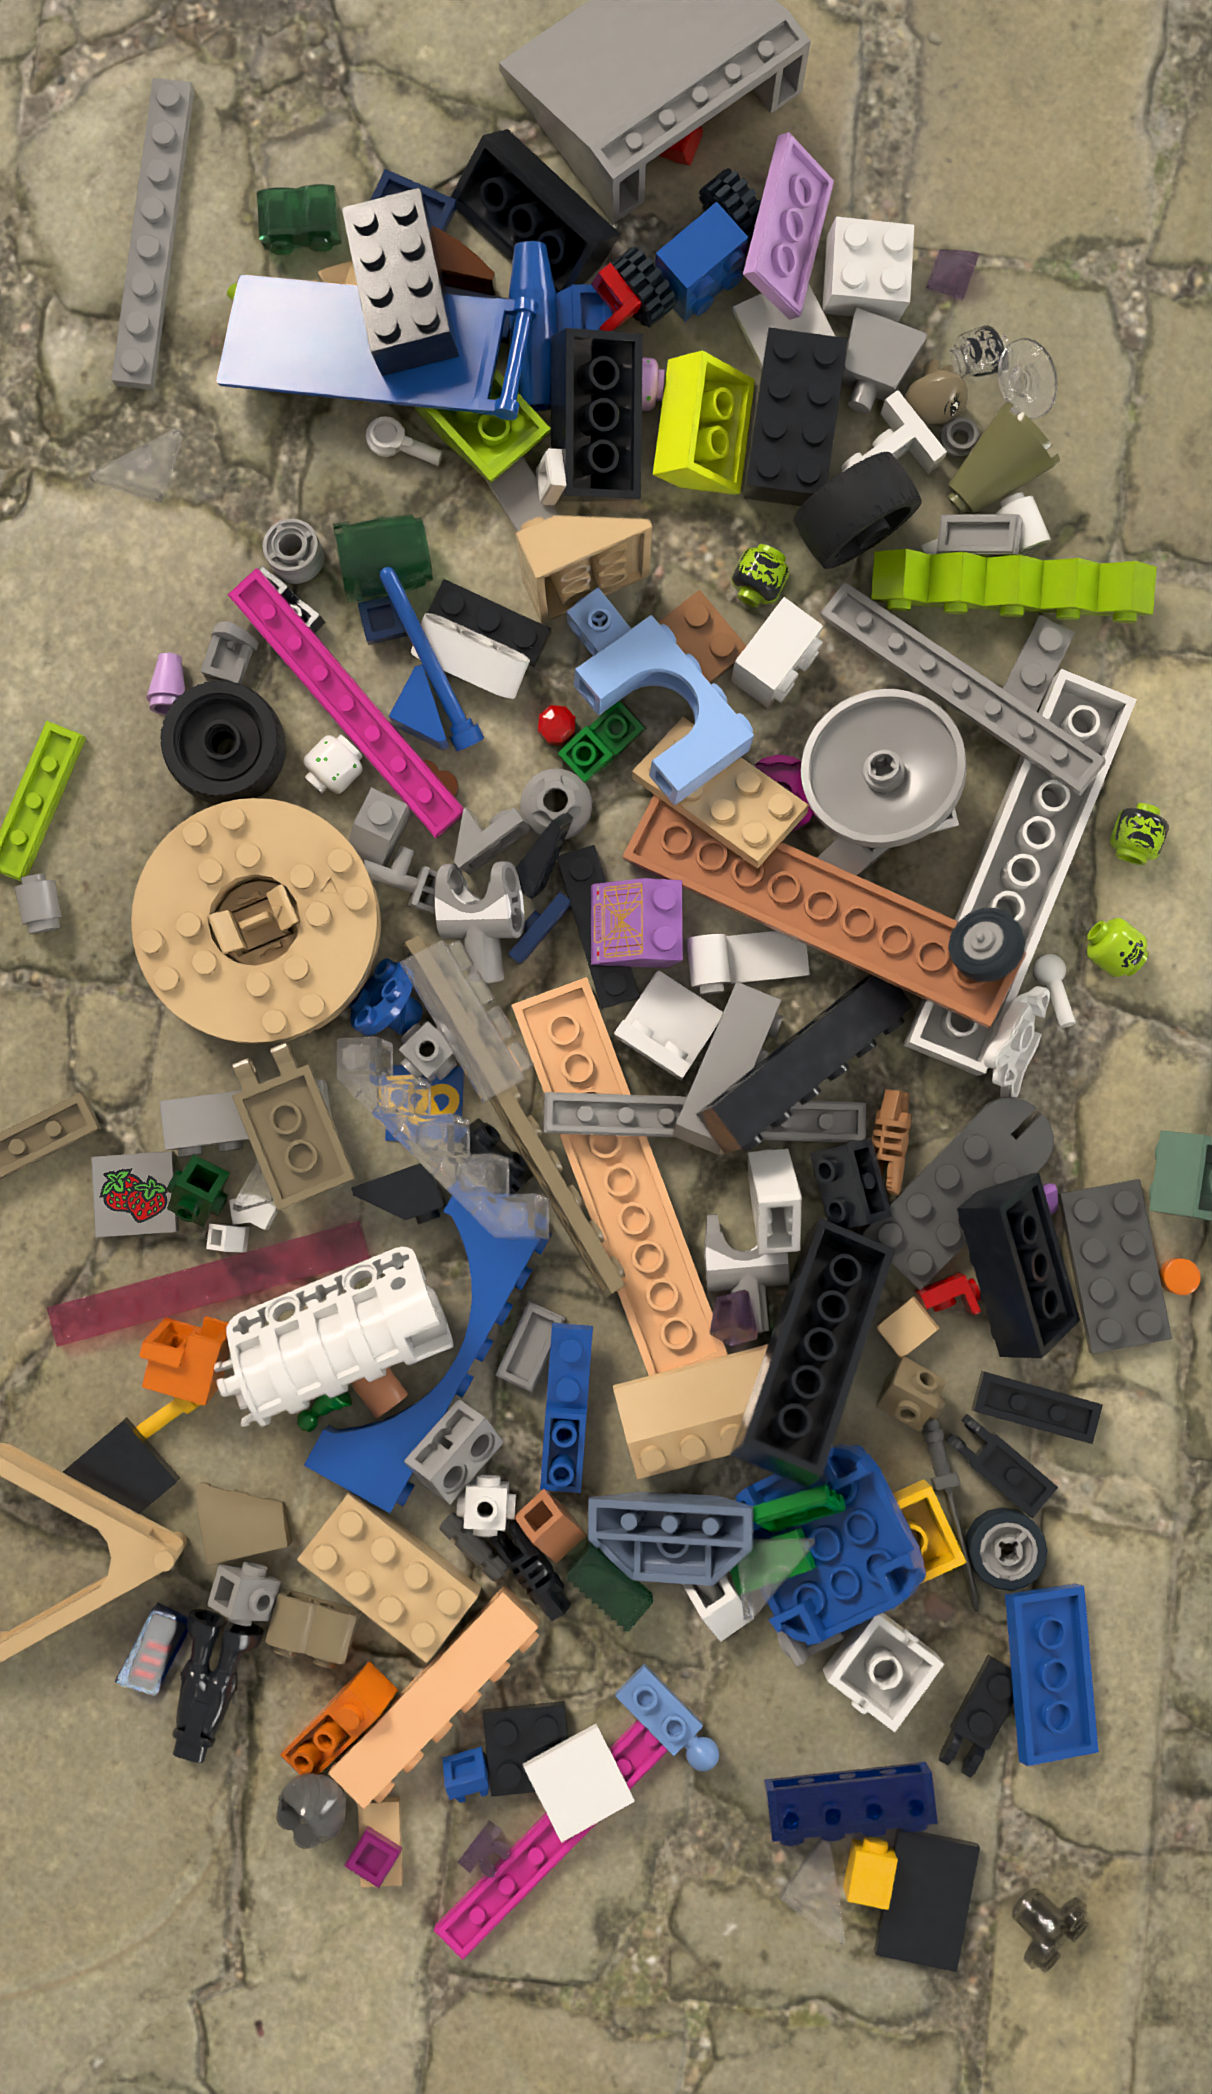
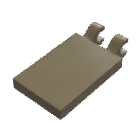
M286 1042L270 1048L281 1073L276 1078L260 1084L252 1059L246 1058L232 1064L243 1091L232 1095V1098L277 1210L356 1179L311 1065L307 1064L298 1068L294 1052L290 1044Z

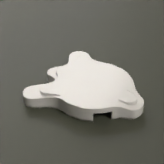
M1036 986L1029 992L1021 994L1014 999L1001 1021L998 1034L986 1051L984 1065L993 1069L992 1083L1001 1086V1098H1017L1024 1073L1038 1047L1042 1035L1034 1032L1036 1015L1045 1018L1050 1000V991L1046 988Z

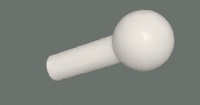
M1046 954L1035 962L1034 975L1050 991V998L1060 1028L1070 1027L1076 1021L1062 982L1066 974V965L1059 956Z

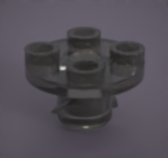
M1033 1888L1026 1891L1017 1900L1012 1910L1013 1920L1032 1938L1024 1954L1023 1961L1031 1969L1039 1967L1044 1973L1048 1972L1059 1960L1061 1954L1058 1950L1068 1939L1071 1942H1075L1087 1929L1089 1923L1084 1919L1087 1915V1905L1079 1897H1075L1061 1908H1058L1039 1889Z

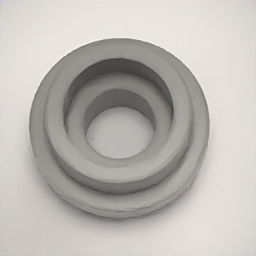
M955 418L953 421L947 422L943 427L940 442L947 451V454L956 458H964L969 455L981 437L977 425L970 419ZM955 434L963 435L966 438V443L957 444L953 436Z

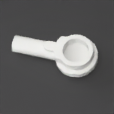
M379 417L373 420L367 427V445L375 454L388 457L402 451L439 466L443 451L405 436V429L394 418Z

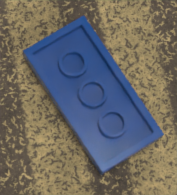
M1073 1583L1005 1594L1019 1763L1032 1766L1098 1753L1084 1585Z

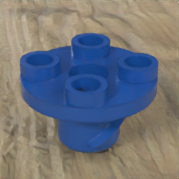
M389 958L379 962L374 970V974L367 980L357 997L348 1006L352 1009L350 1015L351 1025L356 1031L362 1035L370 1036L388 1026L401 1035L419 1023L423 1008L420 1002L410 996L413 986V974L408 967L400 962H393Z

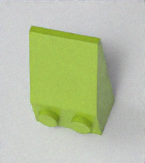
M495 369L490 395L492 400L501 398L504 382L503 375L497 369ZM519 393L516 400L519 403V411L515 420H503L494 415L415 407L416 412L441 440L490 483L495 481L551 432V428Z

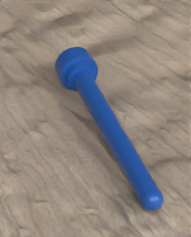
M390 567L383 568L380 571V579L452 724V727L449 728L452 735L449 738L456 752L478 743L485 738L478 723L473 724L471 718H466L395 571Z

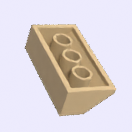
M768 1344L613 1385L637 1480L730 1455Z

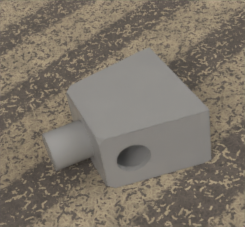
M857 307L849 332L841 383L853 389L848 406L854 411L866 414L870 412L875 397L885 401V399L899 390L920 355L927 333Z

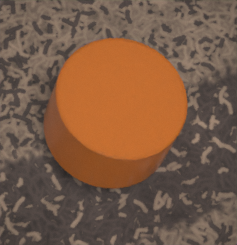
M1169 1259L1161 1266L1159 1271L1161 1285L1169 1293L1188 1295L1199 1286L1200 1271L1188 1259Z

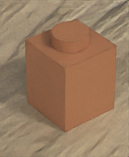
M545 1489L514 1516L530 1541L555 1563H558L587 1536L569 1510Z

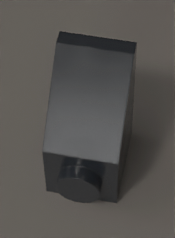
M430 1160L351 1188L353 1196L404 1220L416 1218L418 1225L441 1217L438 1209L447 1206L432 1161Z

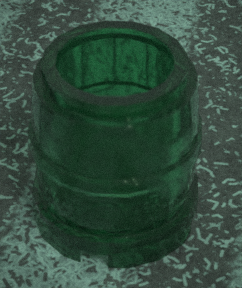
M413 514L381 515L349 524V521L332 524L334 537H336L337 542L336 549L347 603L363 601V597L388 595L380 579V571L385 567H390L395 571L405 592L425 587L426 582L433 581L429 548L422 517L414 518Z

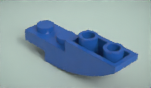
M552 1323L540 1490L581 1493L593 1326Z

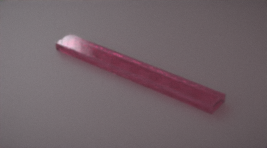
M356 1221L47 1307L56 1346L58 1347L360 1263L371 1257L361 1221Z

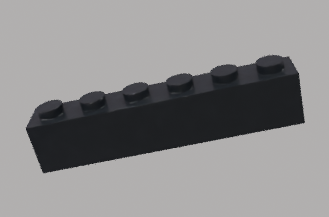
M871 974L867 975L696 1114L725 1154L739 1149L743 1153L748 1152L763 1140L760 1133L768 1126L774 1129L793 1115L789 1109L797 1102L803 1105L816 1097L821 1092V1089L818 1087L821 1082L826 1078L832 1081L849 1069V1065L846 1062L854 1055L860 1058L871 1051L877 1045L874 1039L883 1032L885 1035H888L905 1022L902 1015L913 1007L912 1003L901 988Z

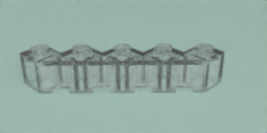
M376 1036L337 1039V1079L493 1237L506 1240L549 1239V1197L538 1194L509 1195V1158L494 1153L470 1154V1119L456 1114L431 1115V1081L416 1075L393 1076V1043Z

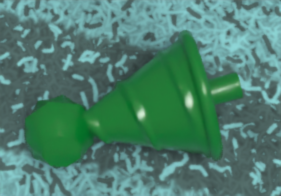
M347 1391L333 1398L328 1397L327 1394L316 1397L311 1411L303 1410L298 1414V1427L302 1431H313L318 1426V1417L327 1415L335 1410H340L343 1407L351 1406L352 1398Z

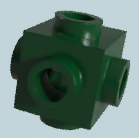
M193 1154L183 1172L177 1169L168 1184L166 1191L172 1195L167 1210L175 1213L183 1221L193 1222L204 1227L210 1215L213 1214L218 1217L226 1204L229 1195L223 1191L230 1172Z

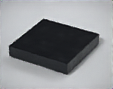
M128 1417L63 1471L64 1474L138 1514L180 1479L177 1473L139 1432Z

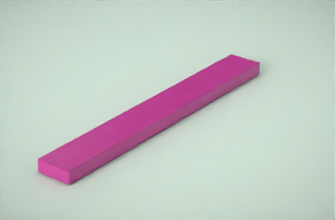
M256 568L227 594L436 839L441 837L462 818L464 807L260 569Z
M638 1719L609 1747L629 1790L668 1751ZM545 1813L435 1924L434 1931L463 1960L597 1823L561 1843L547 1813Z

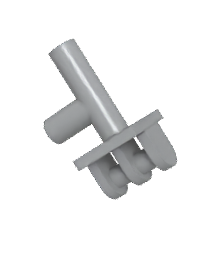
M399 846L391 869L366 859L364 860L363 864L371 879L410 893L407 907L436 915L435 883L438 872L423 866L418 870L416 878L407 875L414 854L413 850ZM427 877L432 878L430 887L424 885ZM421 893L427 894L424 903L419 902Z

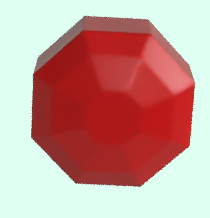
M550 705L539 714L538 734L548 745L564 746L575 736L576 717L566 706Z

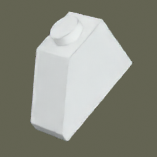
M727 1573L713 1586L682 1584L702 1620L720 1642L754 1619L742 1596L738 1595L736 1587Z

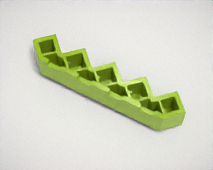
M907 548L874 551L871 600L887 603V610L910 611L911 606L943 607V612L948 614H966L968 609L999 610L1000 616L1022 617L1024 612L1055 613L1056 619L1079 620L1080 615L1111 616L1112 622L1135 623L1137 622V616L1153 615L1157 566L1139 561L1097 563L1082 558L1040 560L1025 555L984 557L964 551L927 554Z

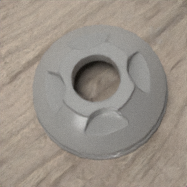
M548 769L538 773L527 783L522 792L520 810L532 826L531 831L538 837L541 836L553 819L568 812L573 817L565 840H568L578 835L589 822L592 813V797L585 782L576 774L564 769ZM551 790H561L568 798L567 806L560 812H552L544 805V797Z

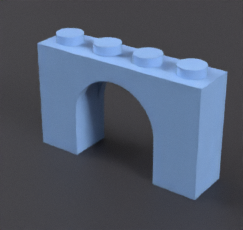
M650 615L575 669L574 687L598 716L632 691L645 686H662L672 689L688 702L695 718L694 727L685 737L652 760L649 773L650 778L675 806L750 750L754 734L747 718L741 713L736 714L727 704V698L722 689L715 683L710 684L703 676L697 660L689 653L685 655L679 648L670 628L665 624L660 625Z

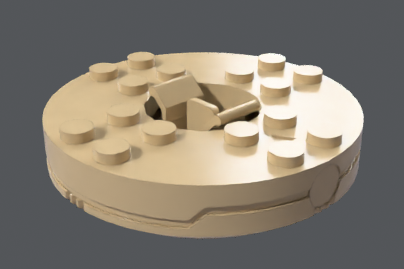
M260 798L237 799L208 807L192 815L175 827L156 847L140 875L135 890L131 918L132 939L140 968L148 984L164 1005L180 1019L202 1032L231 1042L254 1045L277 1044L295 1040L299 1036L303 1037L307 1033H312L315 1029L322 1028L341 1014L357 997L372 971L378 953L381 934L380 905L376 888L372 885L373 880L370 879L363 860L348 840L329 822L311 811L287 802Z

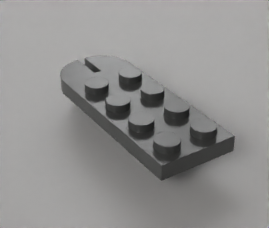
M1002 1097L986 1104L901 1191L900 1195L896 1196L889 1203L892 1217L871 1223L861 1232L864 1237L895 1249L891 1263L920 1291L967 1244L964 1232L959 1225L957 1208L979 1190L1031 1173H1037L1049 1159L1053 1150L1054 1136L1049 1121L1041 1112H1038L1032 1118L1033 1122L1016 1139L1011 1136L1013 1131L1036 1109L1029 1102L1016 1097Z

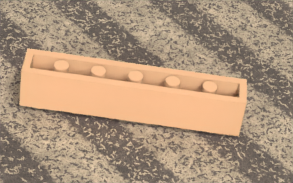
M504 1585L384 1709L381 1715L333 1762L328 1774L363 1809L373 1799L380 1803L395 1786L391 1780L402 1769L406 1773L410 1772L422 1759L424 1754L420 1750L431 1739L437 1743L446 1735L453 1726L449 1720L459 1709L464 1713L470 1710L482 1694L478 1690L485 1682L490 1679L495 1683L508 1670L510 1664L507 1660L517 1649L524 1653L539 1637L536 1629L539 1627L540 1619Z

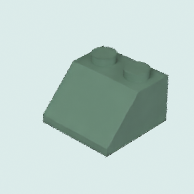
M1161 1130L1159 1142L1155 1147L1156 1166L1154 1180L1149 1188V1211L1212 1221V1137L1202 1134Z

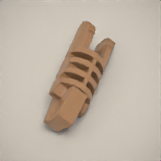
M886 1089L881 1110L877 1109L872 1141L882 1177L885 1162H889L885 1185L887 1193L898 1196L901 1193L906 1161L905 1154L907 1153L909 1130L911 1129L912 1114L908 1113L910 1094L903 1091Z

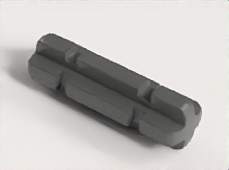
M453 1512L444 1519L439 1527L440 1531L449 1540L453 1538L456 1541L454 1545L477 1567L481 1565L484 1568L483 1572L492 1581L500 1579L508 1569L499 1554L495 1556L492 1553L493 1548L481 1536L473 1535V1529H464V1520L461 1517H457V1513Z

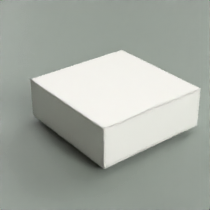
M548 448L536 468L541 505H555L566 487L562 449Z

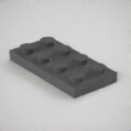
M1140 1179L1058 1193L1089 1353L1095 1354L1172 1339Z

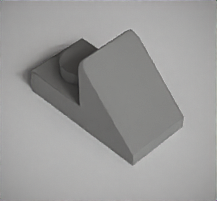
M466 807L463 809L454 859L459 869L471 875L532 830V826L525 816L515 807L510 811L503 810L496 814L489 821L490 826L486 829L472 811Z

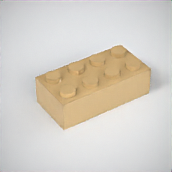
M351 1491L297 1559L298 1562L426 1663H428L475 1602L481 1590V1586L386 1511Z

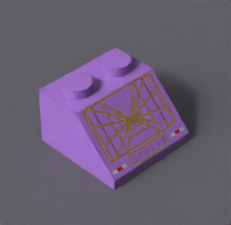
M640 878L591 885V965L670 968L683 960L682 880Z

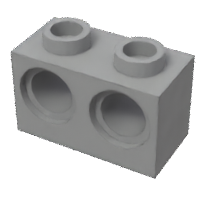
M458 1399L404 1460V1463L424 1487L450 1505L504 1442L486 1417Z

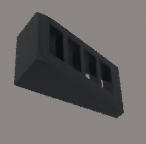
M568 812L552 820L515 868L518 873L521 890L530 899L535 898L546 888L573 819Z

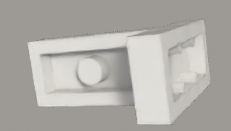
M897 390L885 399L880 413L892 429L883 432L873 442V449L863 456L860 452L854 454L842 465L841 469L845 471L859 461L880 452H891L896 459H899L906 452L910 451L929 475L941 466L947 451Z

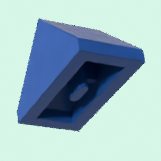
M422 664L415 666L388 717L393 726L440 750L448 749L449 745L426 672Z

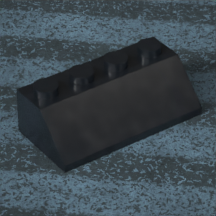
M509 129L482 135L450 196L456 199V210L512 262L514 246L516 244L526 241H537L546 244L556 294L572 286V284H585L603 265L621 235Z
M565 328L551 336V449H562L566 487L558 501L601 502L641 499L642 333Z
M1031 1173L979 1190L957 1208L959 1225L964 1232L969 1249L970 1262L975 1270L980 1287V1297L986 1308L991 1325V1335L995 1340L999 1357L1042 1359L1080 1321L1039 1173Z

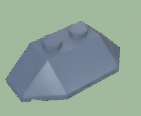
M641 1491L590 1497L588 1504V1540L596 1548L599 1547L608 1559L633 1581L713 1586L753 1549V1506L721 1496Z

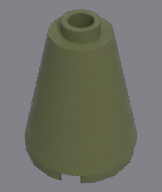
M1006 402L1000 407L948 484V488L952 493L947 498L961 514H964L967 510L972 514L980 512L1060 462L1058 453L1052 458L1050 457L1047 450L1052 446L1051 442L1025 413L1021 411L1015 417L1009 412L1014 406L1011 402Z

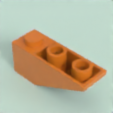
M369 1661L282 1751L280 1756L300 1775L307 1773L319 1775L381 1715L398 1692V1689Z

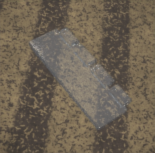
M441 940L400 962V965L409 977L482 1103L526 1079L522 1072L530 1069L535 1064L520 1040L509 1046H506L504 1043L505 1040L511 1038L516 1033L499 1005L487 1012L483 1008L494 1001L495 997L479 971L466 977L464 976L463 972L475 964L460 940L448 946Z

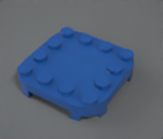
M839 1444L832 1446L822 1477L809 1487L773 1474L746 1487L735 1496L737 1502L755 1506L826 1485L829 1487V1490L833 1489L836 1491V1494H841L844 1497L846 1510L780 1531L771 1532L753 1522V1544L802 1527L816 1568L761 1587V1590L774 1615L768 1620L777 1633L782 1631L794 1640L806 1642L807 1646L822 1643L838 1633L883 1612L894 1609L916 1592L926 1576L919 1545L881 1469L860 1445Z

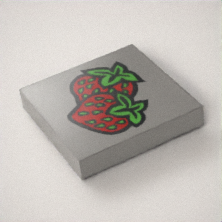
M175 1151L91 1157L95 1237L179 1232L178 1217L175 1213L167 1210L172 1194L166 1191L171 1178L176 1172Z

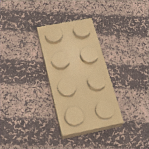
M682 717L632 771L633 780L758 869L808 813L809 805L740 757L674 806L650 778L649 773L652 760L685 737L694 727L692 722Z

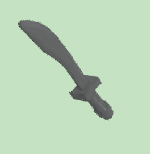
M929 1418L923 1425L922 1435L924 1442H927L936 1476L930 1479L933 1491L943 1489L955 1538L967 1562L962 1565L970 1601L974 1611L978 1612L979 1602L975 1579L952 1494V1487L960 1485L957 1472L951 1473L942 1440L944 1434L942 1427L939 1426L938 1418L935 1420Z

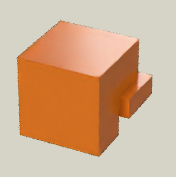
M205 1316L202 1327L165 1317L142 1342L139 1357L148 1360L142 1388L205 1406L219 1388L217 1380L224 1377L225 1370L216 1372L214 1366L219 1361L222 1363L228 1361L230 1349L226 1331L229 1322Z

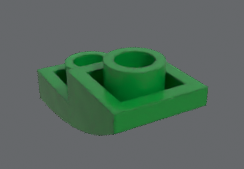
M620 700L604 711L590 726H585L558 754L586 783L624 751L647 728Z

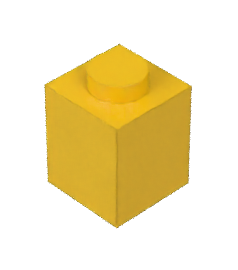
M865 1836L864 1840L852 1838L843 1883L847 1902L889 1909L898 1859L893 1847L888 1846V1842L884 1839L874 1836Z

